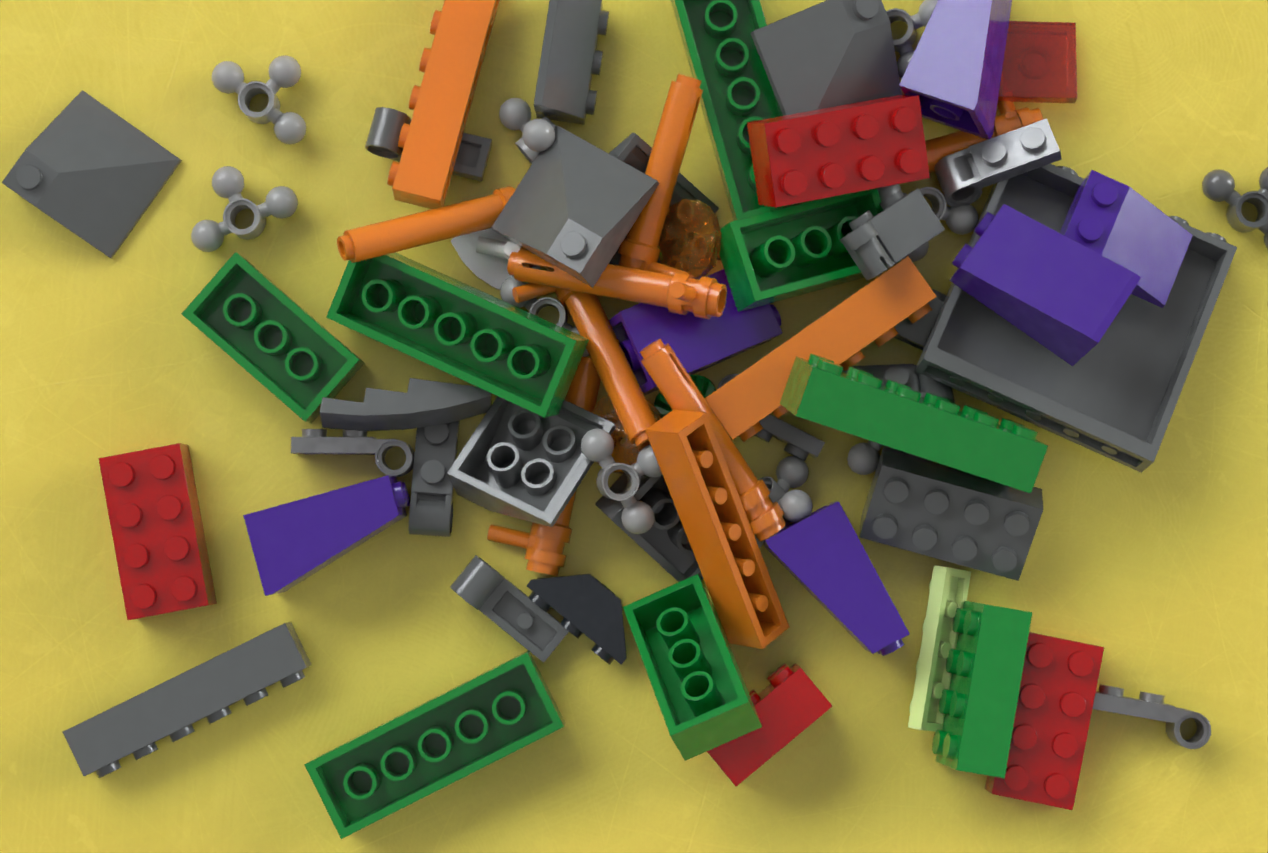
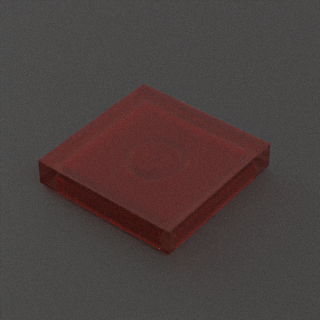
M1009 21L998 102L1075 103L1077 100L1076 23Z

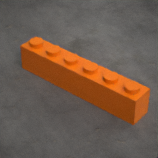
M445 0L442 11L435 10L430 26V34L435 35L431 49L424 48L420 61L419 71L424 72L421 86L414 85L410 96L409 109L414 110L411 123L403 124L399 136L398 147L403 148L400 162H392L387 184L393 186L394 200L429 209L444 206L500 0Z
M907 256L714 391L705 400L731 440L739 436L745 442L763 429L759 422L773 412L778 419L789 411L779 403L796 356L808 360L810 353L834 361L837 365H841L843 370L846 371L849 369V366L852 367L865 358L860 350L874 341L879 348L899 334L895 326L907 317L913 324L932 311L928 303L937 296L909 256Z
M672 410L647 428L645 432L729 643L764 649L789 628V624L707 412Z

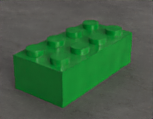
M877 188L812 200L735 220L714 233L713 237L738 312L865 278L840 239L853 231L849 226L850 222L869 210L873 217L883 211L879 204L881 199Z
M237 252L231 256L181 313L302 420L310 424L320 415L322 397L334 399L364 364L358 356Z
M698 574L623 607L669 734L685 761L762 727L713 602Z
M964 601L963 609L957 608L953 618V631L959 633L956 649L951 648L949 650V656L946 660L947 673H952L949 690L944 689L942 691V697L939 701V711L945 714L943 729L936 730L932 743L933 754H936V762L958 771L1005 778L1032 612Z

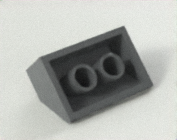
M602 0L549 1L534 98L537 118L542 119L546 116L549 120L585 125L586 114L594 115L597 91L590 90L592 74L600 75L603 51L596 50L598 35L606 36L609 11L602 10Z

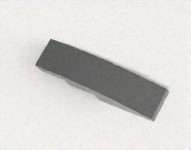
M410 378L407 393L366 388L363 403L322 397L320 417L322 427L329 429L356 431L407 430L452 423L485 414L492 405V393L476 386Z

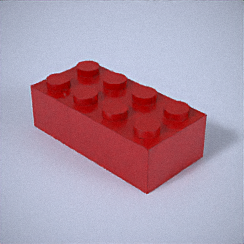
M896 95L747 122L759 205L781 207L930 178L919 95Z
M177 443L98 458L127 620L217 604L189 446Z
M1029 632L1005 778L987 775L985 789L994 795L1073 810L1104 647Z

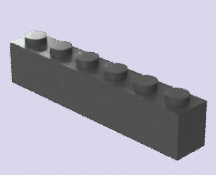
M291 621L286 622L63 731V734L83 776L96 771L98 778H101L121 768L118 761L121 758L133 753L135 760H138L158 750L155 742L168 735L172 742L195 732L192 724L205 717L209 724L231 714L229 706L242 699L246 706L268 696L266 687L280 681L284 688L305 678L302 670L312 664Z

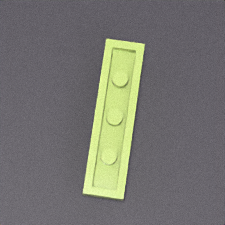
M934 565L932 579L929 584L926 617L922 627L923 636L920 654L916 664L913 698L909 707V728L935 732L936 730L943 729L945 714L939 711V701L943 690H949L952 673H947L946 660L949 656V650L951 648L956 649L959 634L953 631V618L957 608L963 609L964 601H967L971 571Z

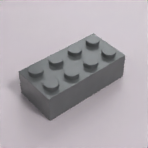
M883 446L861 515L859 537L1019 581L1043 512L1042 489L1033 487L1030 494L937 462Z

